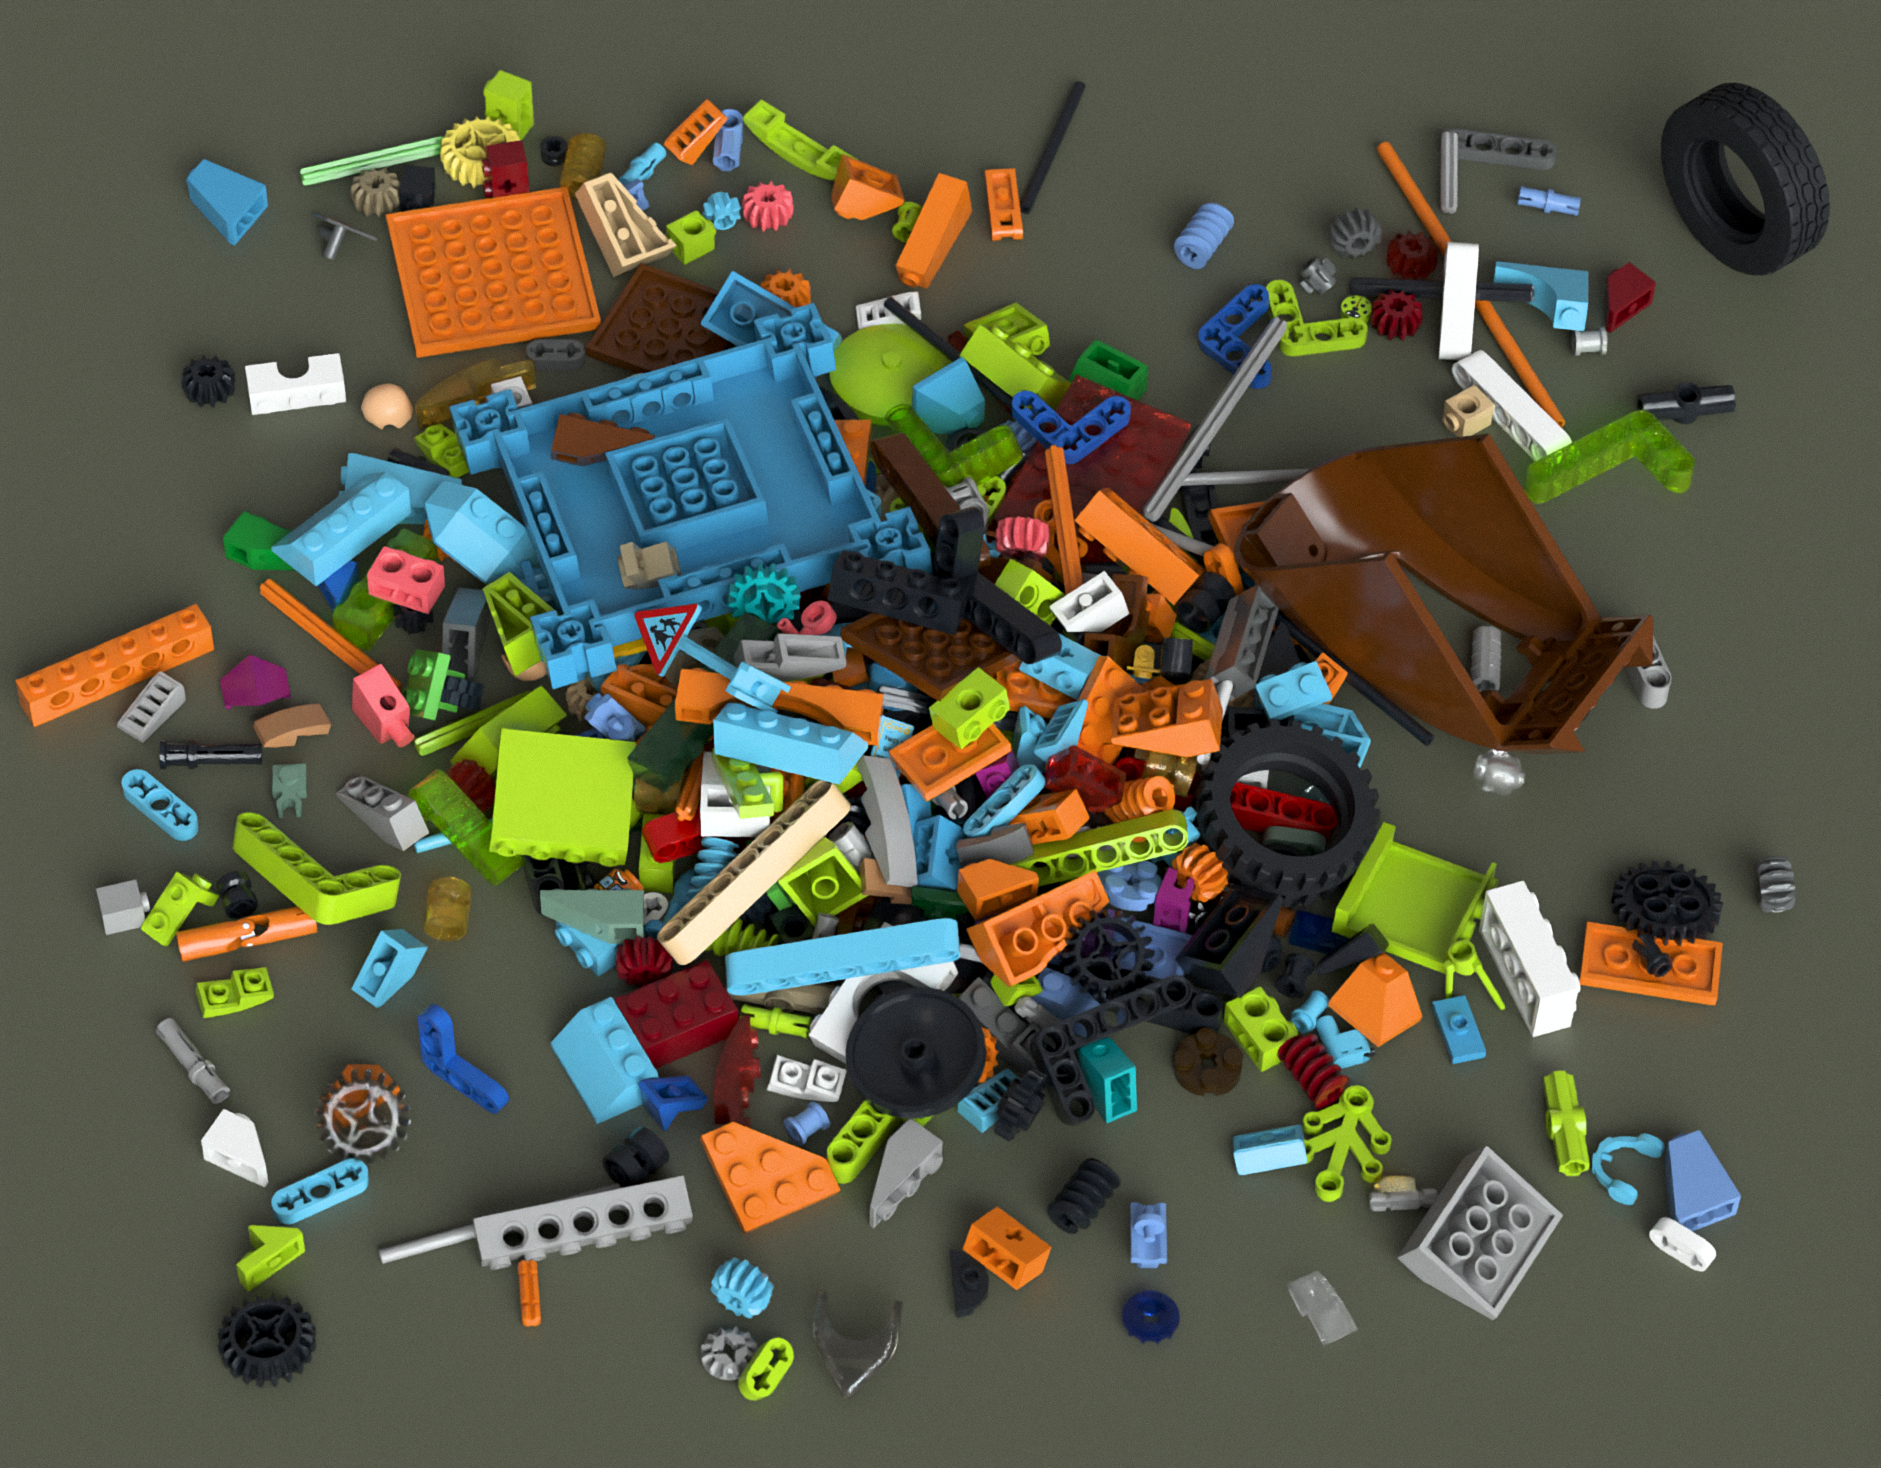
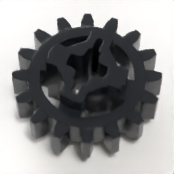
M1032 1068L1028 1070L1021 1080L1015 1078L1011 1082L997 1105L999 1108L996 1114L1000 1117L996 1122L995 1134L1010 1141L1014 1139L1016 1133L1018 1134L1021 1129L1027 1131L1031 1127L1045 1104L1043 1101L1046 1095L1042 1091L1046 1087L1047 1075Z

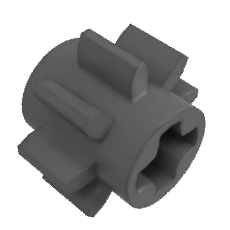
M1316 256L1312 257L1299 269V273L1302 275L1299 279L1300 285L1308 294L1315 290L1321 295L1328 291L1336 282V278L1333 276L1336 273V267L1327 257L1321 262Z

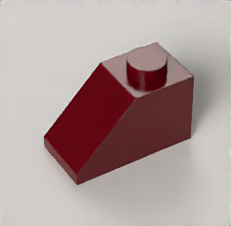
M1630 262L1620 269L1616 268L1611 271L1606 279L1607 285L1604 296L1606 331L1609 333L1613 332L1652 304L1656 282Z

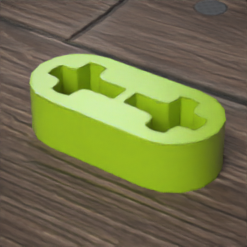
M774 1338L764 1342L758 1348L738 1380L740 1392L745 1398L756 1401L769 1396L774 1391L794 1359V1351L788 1341L783 1338ZM777 1349L779 1351L777 1355L779 1361L769 1365L768 1363L774 1355L771 1350ZM763 1373L764 1375L759 1381L761 1388L756 1390L753 1387L755 1384L753 1378Z

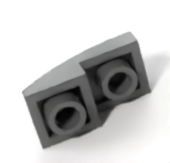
M1025 823L992 827L991 836L958 840L956 845L962 868L971 863H979L987 859L1012 864L1032 855L1034 852Z

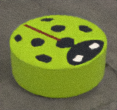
M1349 296L1341 303L1340 316L1342 319L1358 318L1367 323L1371 318L1372 305L1369 300L1362 296Z

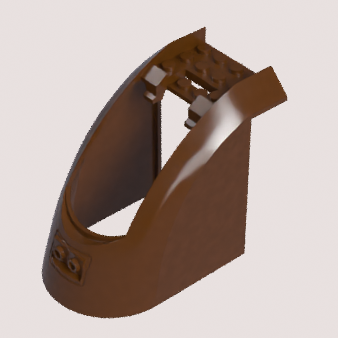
M1490 434L1369 447L1332 458L1298 476L1270 497L1245 524L1235 544L1234 555L1237 563L1308 638L1355 671L1398 707L1450 735L1480 746L1528 754L1585 752L1573 731L1580 727L1583 718L1590 709L1597 705L1598 699L1614 683L1615 677L1621 669L1625 667L1652 666L1653 618L1651 614L1601 618ZM1400 565L1471 614L1522 640L1516 649L1519 653L1526 655L1533 668L1508 699L1503 698L1494 689L1478 691ZM1551 682L1548 685V687L1544 690V692H1542L1541 688L1545 685V683Z

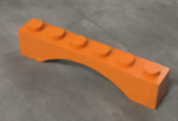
M702 668L681 669L675 701L676 720L710 725L728 702L743 704L754 709L758 708L726 692L725 690L731 680L719 673L708 672ZM804 681L784 682L791 686V689L788 693L783 690L780 691L772 705L774 709L803 714L819 721L825 726H835L841 730L853 732L865 740L868 745L878 746L883 716L884 694H878L869 689H861L859 691L846 690L836 685L815 686L809 685Z

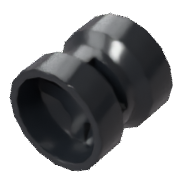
M233 871L223 875L217 881V891L219 896L224 899L223 907L228 917L233 919L244 918L257 909L258 901L255 893L251 891L252 885L247 873Z

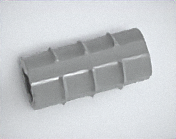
M1481 626L1473 631L1471 679L1479 692L1493 689L1498 691L1501 678V631L1493 626Z
M845 822L839 825L828 837L830 841L837 845L860 876L861 861L864 858L876 859L870 844L864 838V834L860 833L853 822Z

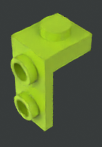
M176 872L141 925V930L161 945L168 946L195 904L199 902L213 907L219 895L210 889L212 883L205 877L197 873L192 877Z

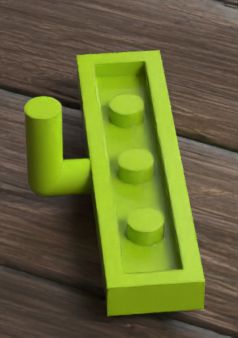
M712 748V760L739 819L774 816V812L783 811V775L780 772L759 773L754 763L715 754V748ZM766 786H770V794Z

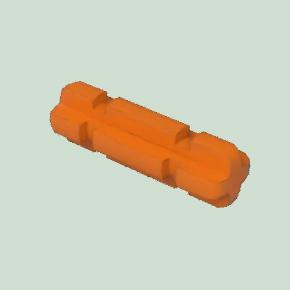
M533 1259L529 1261L521 1260L518 1263L522 1324L526 1327L538 1326L541 1323L537 1262Z

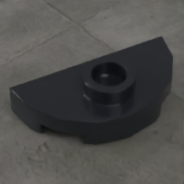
M950 1250L956 1317L959 1318L972 1314L974 1309L986 1300L989 1276L985 1266L967 1252Z

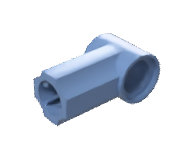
M725 109L722 112L728 119L715 135L713 165L720 168L721 171H732L735 167H739L741 144L743 142V117L736 110Z

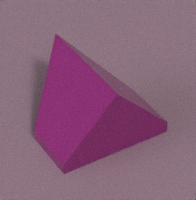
M251 654L220 680L225 709H232V706H260L282 697L284 699L291 698L286 669Z

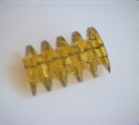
M580 133L573 136L568 143V150L560 179V188L567 187L571 198L577 199L575 193L583 183L601 177V169L605 158L604 153L607 147L606 142L598 135Z

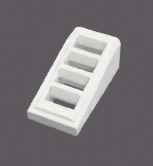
M918 291L891 296L921 320ZM887 298L856 305L858 330L878 324H906L884 307V302ZM872 314L873 320L867 321V315ZM879 314H885V317L880 318Z

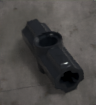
M1687 382L1677 385L1674 391L1639 394L1636 401L1639 420L1643 422L1673 419L1681 424H1690L1698 416L1734 412L1736 407L1733 386L1723 385L1700 388L1696 384Z

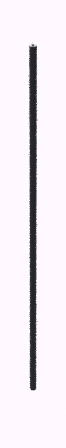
M889 297L885 300L884 307L950 361L954 362L961 358L959 356L960 352L894 298ZM967 362L976 382L1011 409L1013 397ZM1047 422L1039 426L1040 430L1046 433L1056 430ZM1064 445V450L1070 448L1073 451H1075V445H1073L1072 447H1067L1066 445ZM1088 455L1077 462L1083 469L1104 486L1109 487L1142 515L1143 507L1146 504L1145 501ZM1162 515L1155 522L1147 519L1152 524L1187 536ZM1185 550L1205 567L1204 556ZM1242 581L1244 591L1251 588ZM1278 610L1275 620L1277 626L1280 622L1286 624L1290 636L1315 657L1318 658L1324 652L1348 673L1345 678L1347 683L1425 746L1433 742L1435 737L1355 671L1308 638L1286 615Z

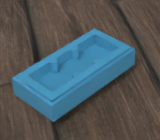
M1463 995L1432 1002L1431 1009L1452 1064L1485 1058L1486 1048L1466 996Z

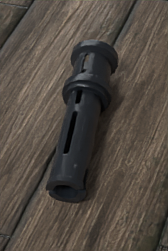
M160 740V769H166L167 766H188L189 769L198 768V764L262 765V744L198 745V741L189 740L188 743H167L166 740Z

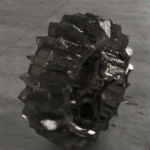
M357 1069L352 1070L351 1082L348 1081L344 1074H340L338 1076L340 1088L332 1082L328 1083L326 1087L333 1096L321 1094L319 1097V1101L327 1107H317L315 1114L320 1117H326V1119L316 1122V1129H328L327 1132L321 1135L320 1140L322 1142H327L330 1139L334 1140L329 1148L331 1153L336 1152L339 1147L343 1148L344 1150L341 1154V1160L343 1161L347 1160L350 1152L355 1154L354 1159L356 1163L362 1159V1154H367L369 1164L375 1163L376 1151L382 1159H387L389 1154L385 1146L397 1151L400 1145L394 1137L399 1139H406L407 1132L399 1128V1126H410L411 1119L400 1116V1114L409 1112L411 1107L410 1104H398V1102L406 1097V1093L404 1091H400L395 1095L392 1093L397 1086L395 1080L391 1081L387 1087L382 1083L386 1076L383 1072L379 1074L377 1081L371 1080V1069H366L364 1079L359 1078ZM369 1090L366 1098L359 1103L340 1100L349 1092ZM379 1095L388 1103L391 1109L392 1123L385 1121V1117L376 1111L375 1104ZM368 1102H371L368 1118L372 1121L369 1123L366 1120L365 1124H361L359 1130L356 1131L358 1115L354 1112L358 1111L360 1113L362 1109L366 1108ZM334 1110L341 1112V1116L349 1120L351 1131L348 1137H345L338 1129L334 1118ZM372 1130L378 1133L380 1131L387 1133L375 1142H357L365 1131Z

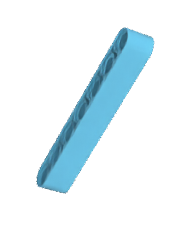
M941 918L730 953L725 957L727 992L739 996L952 962L960 957L958 923L953 919Z

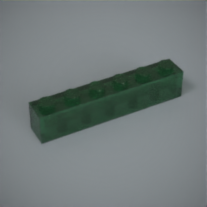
M745 612L712 653L736 667L734 654L741 640L774 641L777 633H779L778 627ZM704 663L700 667L708 672L718 673ZM676 698L627 757L635 778L665 793L674 783L681 779L684 770L694 758L701 754L704 745L714 734V722L709 725L676 720Z

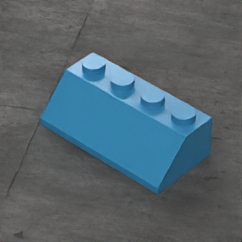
M732 271L700 325L738 347L757 341L754 326L755 319L778 313L780 319L791 316L790 309L796 307ZM822 323V327L825 326L832 340L833 351H835L843 339L839 332Z

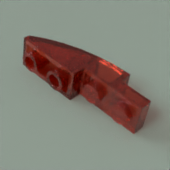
M749 1015L742 1016L734 1026L719 1058L714 1085L715 1125L735 1122L751 1129L750 1117H743V1109H749L748 1093H754V1079L761 1078L760 1059L753 1058L752 1050L758 1049L757 1029H750Z

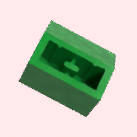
M1095 339L1079 357L1068 380L1074 384V387L1062 404L1074 410H1093L1106 399L1112 396H1120L1127 399L1132 408L1147 391L1149 366ZM1111 410L1110 417H1111L1114 413H1119L1120 415H1122V411L1119 410V411L1115 412V411Z

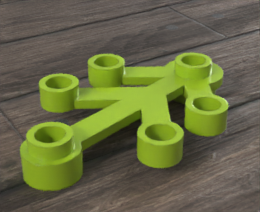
M1353 1085L1348 1087L1339 1097V1103L1318 1112H1308L1303 1118V1131L1308 1135L1316 1136L1312 1139L1304 1140L1305 1149L1310 1152L1306 1154L1307 1163L1313 1160L1314 1153L1335 1145L1328 1169L1320 1172L1316 1177L1315 1192L1323 1201L1332 1202L1342 1195L1344 1179L1341 1173L1349 1148L1362 1166L1361 1177L1363 1180L1375 1183L1381 1179L1383 1166L1380 1161L1374 1159L1356 1132L1357 1122L1359 1120L1371 1136L1370 1149L1376 1154H1386L1390 1150L1392 1138L1388 1132L1383 1131L1371 1113L1374 1100L1370 1092L1363 1086ZM1351 1103H1359L1361 1106H1355ZM1344 1117L1341 1126L1319 1135L1323 1130L1324 1124ZM1315 1121L1319 1125L1311 1126L1308 1122ZM1383 1140L1386 1142V1144L1379 1145L1375 1141ZM1374 1168L1377 1172L1369 1173L1366 1169ZM1325 1187H1331V1188H1333L1334 1190H1333V1191H1328V1190H1325L1324 1188H1325Z

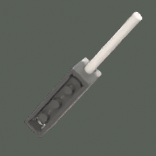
M1258 584L1229 600L1204 679L1213 680L1223 709L1222 721L1228 702L1255 688L1279 610ZM1212 753L1197 755L1198 763L1202 765L1208 764Z

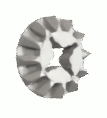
M736 1326L733 1329L726 1330L720 1327L718 1332L708 1334L706 1341L701 1345V1361L704 1368L712 1376L722 1380L739 1379L741 1373L758 1350V1345L752 1339L749 1332L739 1331ZM725 1344H728L732 1350H736L734 1362L724 1353Z

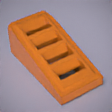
M706 99L670 134L663 144L679 160L693 166L728 117L710 100ZM707 114L714 118L711 123L705 118ZM700 123L705 127L703 131L698 128ZM692 134L696 136L693 140L690 138Z

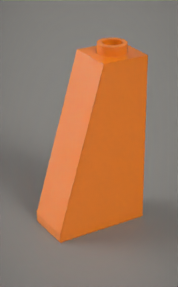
M941 173L938 174L896 264L898 278L905 285L913 288L919 286L927 289L972 213L967 182Z

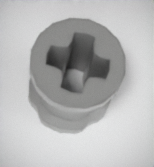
M1605 327L1589 331L1572 330L1571 347L1573 355L1579 356L1583 352H1599L1600 355H1605L1607 352V333Z

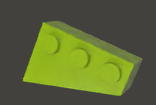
M980 324L959 356L963 357L969 364L1011 397H1014L1021 391H1031L1057 412L1074 387V384L1055 372L1050 365L1032 356V352L1027 347L1008 339L1009 334L999 326L994 324L991 328ZM1029 405V406H1026L1025 408H1028V409L1031 410L1032 406Z
M508 572L482 589L516 677L541 661L530 617L553 611L554 609L512 573Z
M541 685L480 727L450 762L471 787L477 791L497 775L501 728L557 734L561 730L558 724L567 714Z

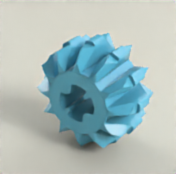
M733 1257L730 1261H725L723 1266H720L715 1272V1277L711 1281L713 1285L710 1290L717 1296L716 1301L726 1306V1310L734 1311L736 1316L744 1315L746 1318L751 1319L754 1315H759L761 1310H764L769 1304V1299L773 1295L771 1291L774 1286L767 1280L768 1275L762 1273L758 1266L754 1267L746 1259L741 1261Z

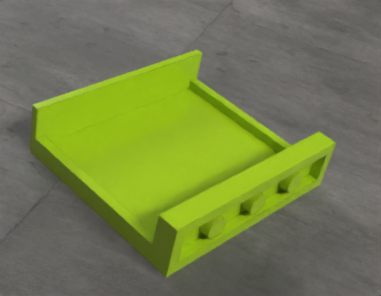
M501 728L489 852H497L499 855L508 857L516 854L527 855L538 860L549 858L565 859L570 863L597 862L607 867L625 865L629 841L636 742Z
M1383 822L1336 908L1332 932L1351 938L1369 924L1374 923L1389 943L1385 952L1446 974L1444 962L1450 959L1448 955L1450 946L1460 940H1471L1476 927L1474 920L1475 918L1481 920L1486 891L1497 888L1499 879L1494 878L1497 864L1492 862L1486 875L1394 842L1396 826Z

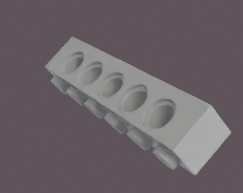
M684 1176L473 1218V1229L481 1267L490 1266L491 1270H497L511 1266V1261L525 1258V1261L531 1259L540 1261L546 1258L547 1253L560 1251V1255L575 1254L581 1251V1246L595 1244L596 1248L609 1247L616 1244V1239L629 1236L631 1241H638L651 1237V1232L665 1229L666 1234L681 1232L686 1229V1225L691 1224L693 1215ZM648 1203H656L661 1206L663 1214L657 1218H651L645 1214L643 1208ZM614 1210H621L627 1214L628 1221L623 1225H615L610 1221L608 1215ZM586 1217L592 1221L593 1228L588 1232H580L574 1227L573 1222L577 1218ZM545 1224H551L557 1228L559 1234L555 1238L548 1240L542 1238L538 1230ZM511 1231L518 1232L523 1237V1242L516 1247L508 1246L503 1240L504 1235Z

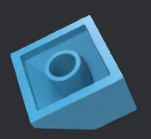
M963 357L913 386L912 429L916 432L952 435L960 429L977 428L984 421L985 399Z

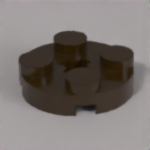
M1202 1028L1197 1033L1184 1038L1177 1046L1173 1064L1176 1080L1185 1090L1195 1095L1205 1096V1093L1216 1092V1096L1223 1095L1231 1091L1241 1078L1243 1053L1236 1043L1227 1036L1216 1033L1211 1028ZM1210 1059L1214 1061L1216 1067L1207 1066L1203 1068L1201 1067L1202 1060Z

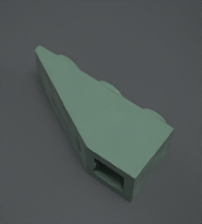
M540 890L542 915L609 944H623L626 939L635 940L637 935L644 938V890Z

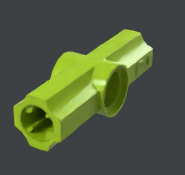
M1553 1071L1552 1074L1544 1076L1542 1082L1547 1105V1135L1549 1140H1553L1559 1172L1566 1174V1176H1577L1587 1171L1590 1165L1585 1141V1111L1583 1107H1579L1573 1075L1566 1073V1071Z

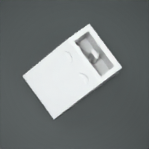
M704 751L701 782V837H758L770 825V816L739 819L712 760V751ZM755 764L759 773L771 772L770 767ZM766 786L770 794V786Z

